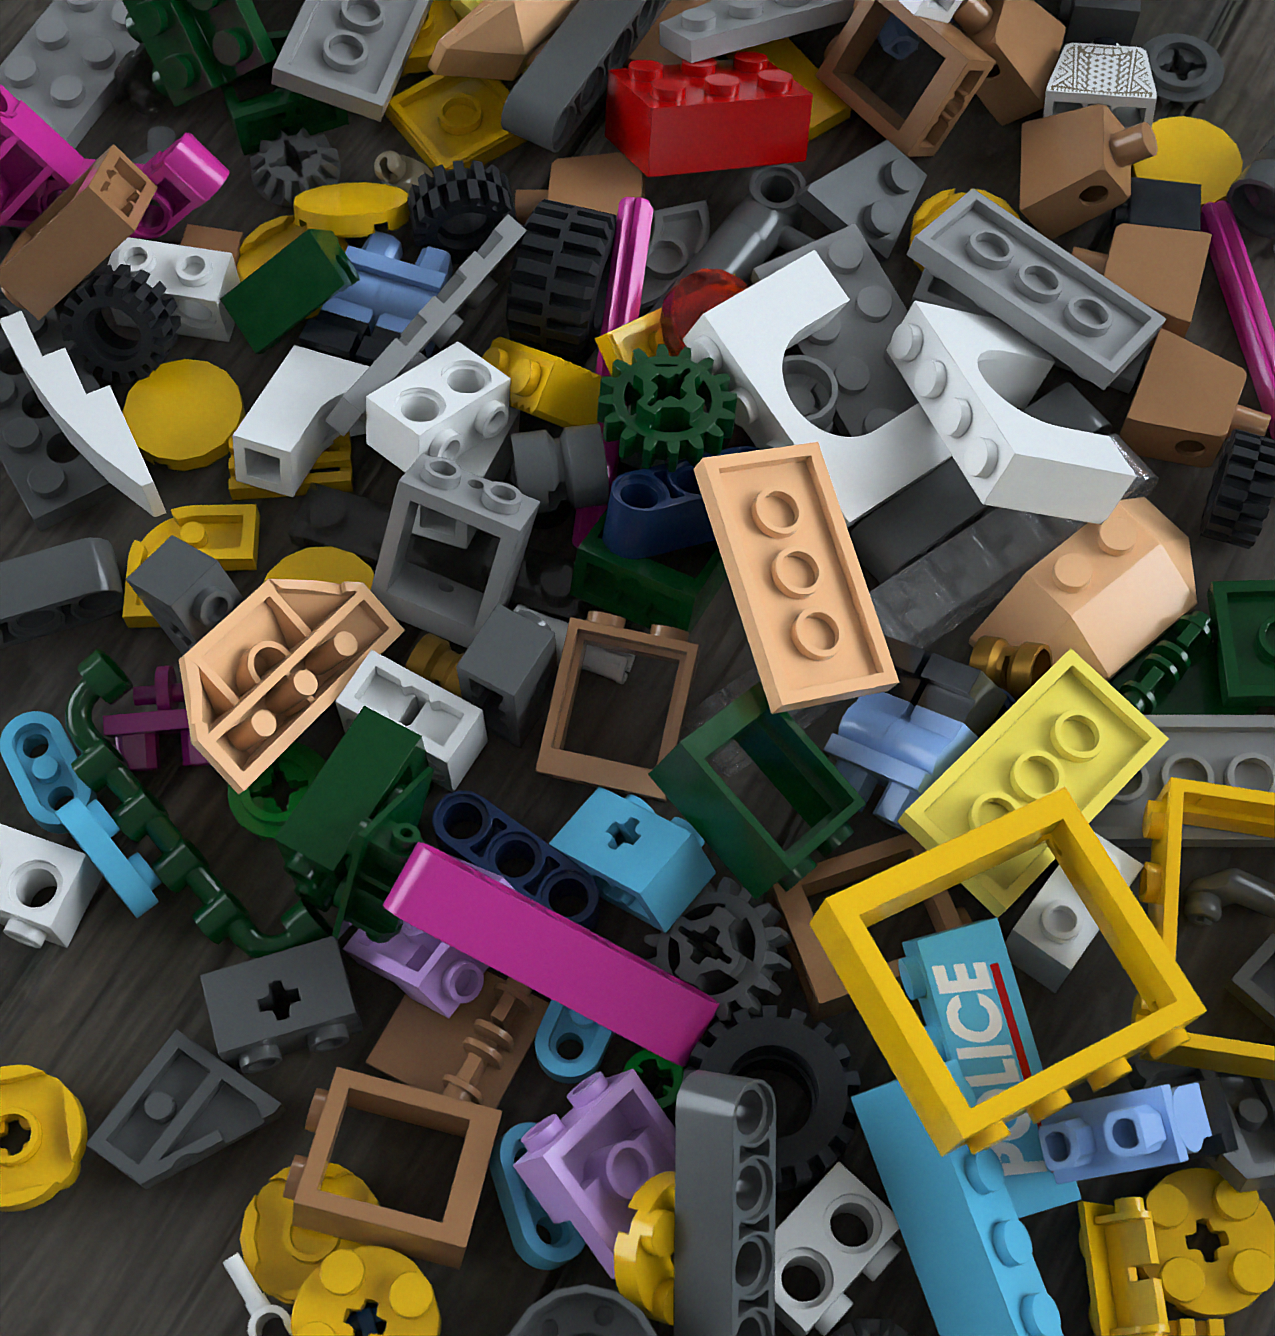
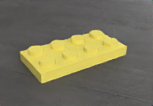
M1070 648L901 815L897 822L928 851L1066 787L1085 819L1090 823L1169 738ZM1045 842L965 880L961 884L998 918L1056 858Z

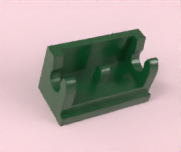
M231 83L220 86L225 98L226 111L243 155L258 152L261 140L271 142L276 140L280 129L289 136L297 135L304 127L311 136L349 124L347 110L282 87L275 88L272 92L238 101Z
M307 229L220 299L255 354H263L269 348L274 347L281 341L280 338L338 292H343L360 280L355 267L339 245V240L333 231Z

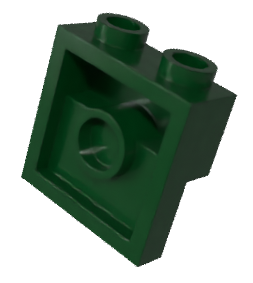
M122 0L128 11L125 18L126 28L135 41L144 44L154 64L152 70L154 85L161 94L171 98L175 107L202 97L220 88V86L226 85L278 58L252 0Z
M1275 579L1212 581L1207 591L1210 618L1215 624L1212 633L1223 707L1275 706Z

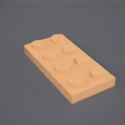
M813 442L702 458L693 470L771 714L886 692L897 685L899 679L819 443Z

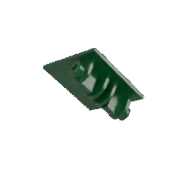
M1194 611L1191 615H1182L1174 627L1123 668L1110 683L1143 715H1254L1261 707H1223L1214 642H1212L1213 635L1211 632L1215 624L1202 611Z
M428 766L408 786L399 784L389 796L383 811L373 820L368 817L364 818L353 831L346 848L347 855L352 857L349 872L339 884L333 899V904L339 907L332 934L336 939H339L351 925L365 931L368 939L375 943H386L400 933L403 920L389 912L383 904L418 842L424 843L420 837L418 825L434 772L433 768Z

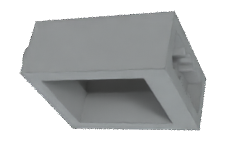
M422 453L398 481L370 591L394 618L469 648L496 605L500 604L508 608L541 501L522 494L520 490L508 483L492 482L465 471L452 460L442 457H431ZM419 504L501 538L485 593L404 560Z

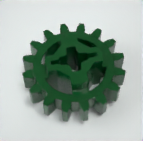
M658 344L656 356L648 357L640 348L634 349L632 365L616 359L612 366V377L602 376L597 405V422L604 423L603 439L605 442L620 440L619 456L623 459L633 455L635 452L641 454L642 468L649 469L655 460L658 459L665 461L668 472H676L678 460L685 458L695 468L703 457V450L718 456L722 451L723 438L731 439L736 416L737 393L728 392L730 376L728 373L712 376L714 360L708 357L699 363L691 361V348L684 347L678 357L669 356L665 344ZM626 401L631 404L630 413L626 408ZM704 404L707 408L708 414L703 411Z

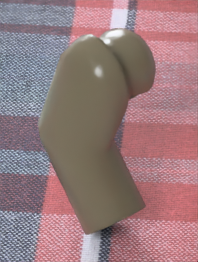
M395 151L381 153L374 163V172L383 184L401 188L408 193L409 197V190L412 184L419 186L418 177L423 173L433 177L431 170L425 164L408 156L399 155Z

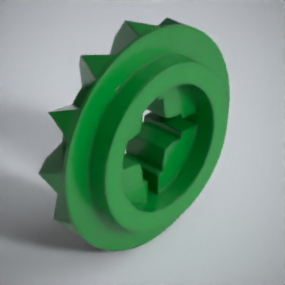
M293 742L242 793L238 794L228 784L229 805L240 826L256 834L263 841L268 838H275L326 763L324 759L312 748L298 742ZM276 771L281 772L283 779H286L290 788H299V791L289 794V804L286 805L287 811L282 812L281 808L277 806L274 798H265V795L271 794L275 790L274 782L277 781Z

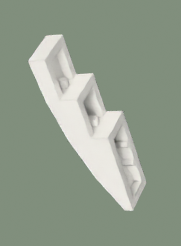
M22 311L1 318L0 324L38 399L70 443L113 486L152 516L158 517L165 514L166 510L110 385L86 394L66 348L42 356Z

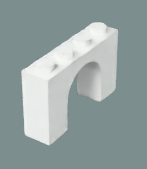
M813 250L703 313L682 341L686 347L691 348V361L699 363L708 357L714 360L712 376L728 373L730 376L728 392L737 393L735 423L744 428L756 447L770 449L813 442L819 443L848 528L926 477L952 455L920 403L877 430L856 437L838 436L825 432L811 424L796 409L789 398L783 380L782 364L785 350L825 327L850 300L817 252Z
M920 301L913 302L903 322L895 329L886 351L981 503L995 507L1102 524L1110 516L1137 475L1109 436L1051 425L1017 409H1025L1055 363L1049 352L1027 341L1021 333L1002 320Z
M294 345L233 434L236 481L293 498L321 453L334 444L333 440L341 435L325 419L369 366ZM509 407L508 425L495 437L485 439L460 455L455 463L463 470L489 481L503 482L513 463L511 434L519 433L520 410ZM359 420L351 428L350 437L366 434V425ZM419 504L411 533L467 549L478 528Z

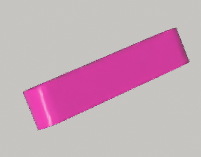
M422 842L416 844L383 904L389 912L410 925L680 1066L686 1067L691 1052L697 1042L701 1040L720 1005L711 996L452 856Z

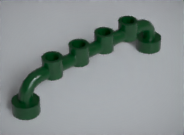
M99 648L77 666L83 679L70 693L65 708L66 729L74 744L82 753L71 763V766L77 776L91 790L98 793L108 785L122 804L111 813V816L126 836L138 843L148 835L161 851L162 855L151 864L161 881L175 893H179L188 885L202 902L203 906L192 914L195 923L201 931L218 945L229 936L237 947L254 959L331 937L333 929L313 905L303 898L281 916V921L286 928L284 932L278 935H267L255 926L250 920V914L242 902L221 884L209 869V863L200 850L180 833L168 818L169 814L163 804L152 792L142 786L128 768V762L121 752L109 740L104 738L92 721L94 705L100 698L108 704L114 705L133 688L131 680L120 666Z

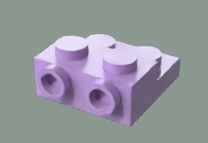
M452 856L515 890L504 877ZM403 921L400 933L386 943H375L368 939L365 931L358 929L343 948L359 965L394 982L411 999L447 1018L451 1017L461 1003H468L479 995L484 983V972L489 967Z
M634 1069L605 1078L601 1072H597L580 1082L567 1095V1099L573 1108L561 1120L556 1114H553L532 1127L521 1139V1142L528 1151L513 1165L554 1224L568 1220L572 1222L611 1279H615L614 1246L618 1231L629 1233L632 1220L638 1211L627 1208L634 1194L653 1176L666 1171H675V1127Z

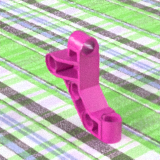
M0 84V227L26 228L63 193L62 190H66L96 159H85L22 100L18 101ZM185 132L180 139H177L164 152L160 150L145 164L134 163L158 186L152 199L159 203L160 206L149 204L136 230L129 237L152 239L164 235L191 211L207 202L226 181L229 170L191 133Z

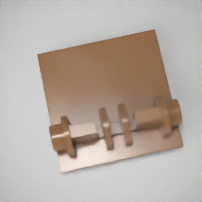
M488 971L484 972V983L479 995L468 1003H461L450 1018L418 1003L405 993L367 1058L366 1064L407 1086L497 1109L534 1042L537 1030L550 1003L531 994L532 988L513 978L508 977L505 981Z

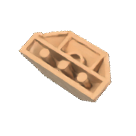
M483 0L454 28L438 40L427 67L435 75L513 81L525 68L531 65L579 0Z
M1145 497L1120 500L1110 516L1102 524L1088 522L1029 569L973 633L968 643L974 648L978 639L984 635L1004 638L1009 645L1018 647L1026 641L1043 643L1048 645L1052 652L1053 665L1071 648L1108 682L1174 627L1182 615H1188L1198 604L1189 537Z
M266 580L179 659L193 746L238 794L242 793L338 698L369 652L373 650L381 655L405 629L363 582L344 581L342 584L317 580Z

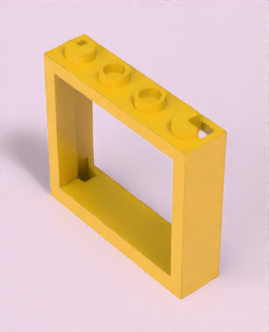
M1171 777L1157 798L1147 801L1143 815L1142 834L1144 838L1152 839L1151 862L1146 861L1141 870L1138 890L1139 901L1148 903V918L1175 961L1182 824L1275 838V793ZM1140 993L1134 999L1131 1024L1152 1014ZM1188 1033L1191 1040L1154 1060L1155 1062L1275 1080V1046ZM1146 1050L1140 1052V1059L1153 1061Z
M1066 787L825 898L809 922L941 1157L966 1144L972 1155L982 1150L986 1151L1011 1135L1006 1126V1123L1026 1112L1033 1124L1048 1118L1073 1102L1067 1093L1068 1090L1085 1081L1089 1083L1094 1092L1110 1085L1133 1070L1127 1059L1144 1050L1148 1052L1153 1061L1159 1059L1172 1049L1191 1040L1185 1027L1207 1011ZM1046 842L1152 1014L970 1108L868 932L867 927Z

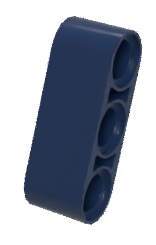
M737 446L722 450L718 456L763 449L752 446ZM709 453L703 454L702 458L713 457L715 455ZM686 459L678 460L676 472H668L665 464H661L649 469H640L618 476L612 482L602 539L605 546L612 553L620 557L643 559L716 540L693 470L694 467Z
M456 791L447 794L438 802L433 811L432 824L440 851L504 877L517 892L554 911L552 909L554 903L562 897L576 896L582 899L587 904L586 908L580 914L566 918L595 933L599 925L600 916L599 891L595 880L585 870L474 792ZM463 821H472L481 826L479 832L468 839H456L448 834L453 826ZM514 858H523L534 865L530 872L519 878H511L500 872L502 865Z

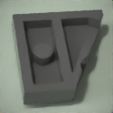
M176 1029L86 1145L147 1190L281 1117L285 1108L279 1101Z

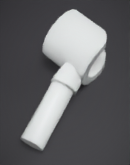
M239 1252L222 1262L246 1302L245 1306L251 1315L248 1322V1335L262 1336V1328L268 1320L282 1318L285 1328L290 1336H292L290 1328L291 1315L284 1308L270 1304L265 1293L261 1292Z

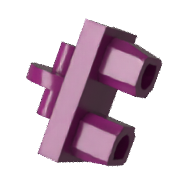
M172 665L158 666L156 668L155 685L133 687L135 706L156 704L158 711L103 716L104 736L116 739V748L128 762V768L131 772L161 769L159 735L181 734L183 766L211 765L191 742L187 710L179 709V702H185L182 683H177L175 670Z

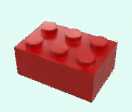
M742 51L735 53L734 59L715 61L713 58H708L694 63H690L682 58V64L663 65L653 60H634L629 63L628 68L608 69L605 137L647 177L805 162L813 94L796 82L792 74L780 70L768 61V57L765 54L759 52Z

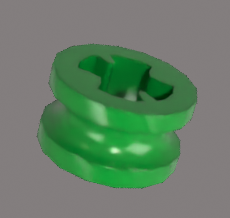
M647 1049L640 1051L626 1063L623 1072L634 1069L643 1081V1069L656 1067L659 1077H671L673 1086L664 1085V1097L655 1099L664 1113L669 1114L676 1108L677 1094L684 1077L683 1069L680 1065L672 1063Z

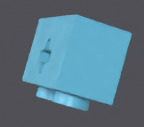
M601 786L595 790L549 843L551 847L577 864L595 880L599 897L664 933L669 930L716 874L715 869L701 848L705 844L704 839L690 823L679 817H674L669 821L657 815L639 797L628 794L623 798Z

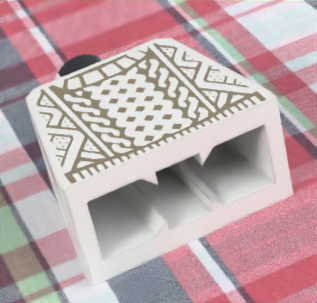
M1110 37L1096 38L1090 44L1069 43L1065 45L1047 84L1043 117L1102 104L1111 110L1125 129L1142 122H1147L1152 128L1157 92L1146 50L1140 47L1119 46L1118 42Z

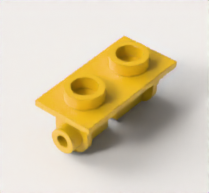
M1142 1197L1119 1198L1114 1200V1206L1086 1201L1078 1202L1081 1224L1079 1245L1086 1262L1091 1299L1089 1304V1321L1095 1336H1163L1170 1334L1162 1280L1157 1278L1138 1280L1136 1272L1138 1267L1159 1264L1153 1226V1212L1145 1210Z

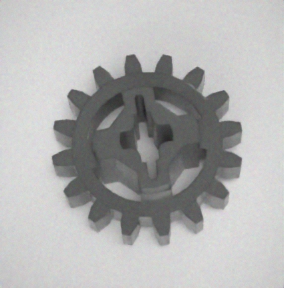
M729 877L722 878L717 891L708 882L666 933L661 931L660 934L645 935L644 938L646 944L657 949V957L647 960L648 962L691 984L720 1003L707 1028L712 1027L716 1015L721 1023L729 1025L732 1013L737 1012L741 1008H747L748 1012L759 1016L761 1004L758 997L764 991L769 995L779 996L782 991L771 980L774 971L782 972L791 968V963L777 954V948L783 947L792 941L791 935L780 927H773L782 917L780 910L769 902L763 904V894L755 900L746 888L741 890V886ZM754 939H755V955H754L753 947H752V943H753ZM707 941L714 947L717 945L722 947V952L732 958V962L727 964L719 958L715 960L711 957L712 953L702 946L703 942ZM734 986L730 990L721 993L723 988Z

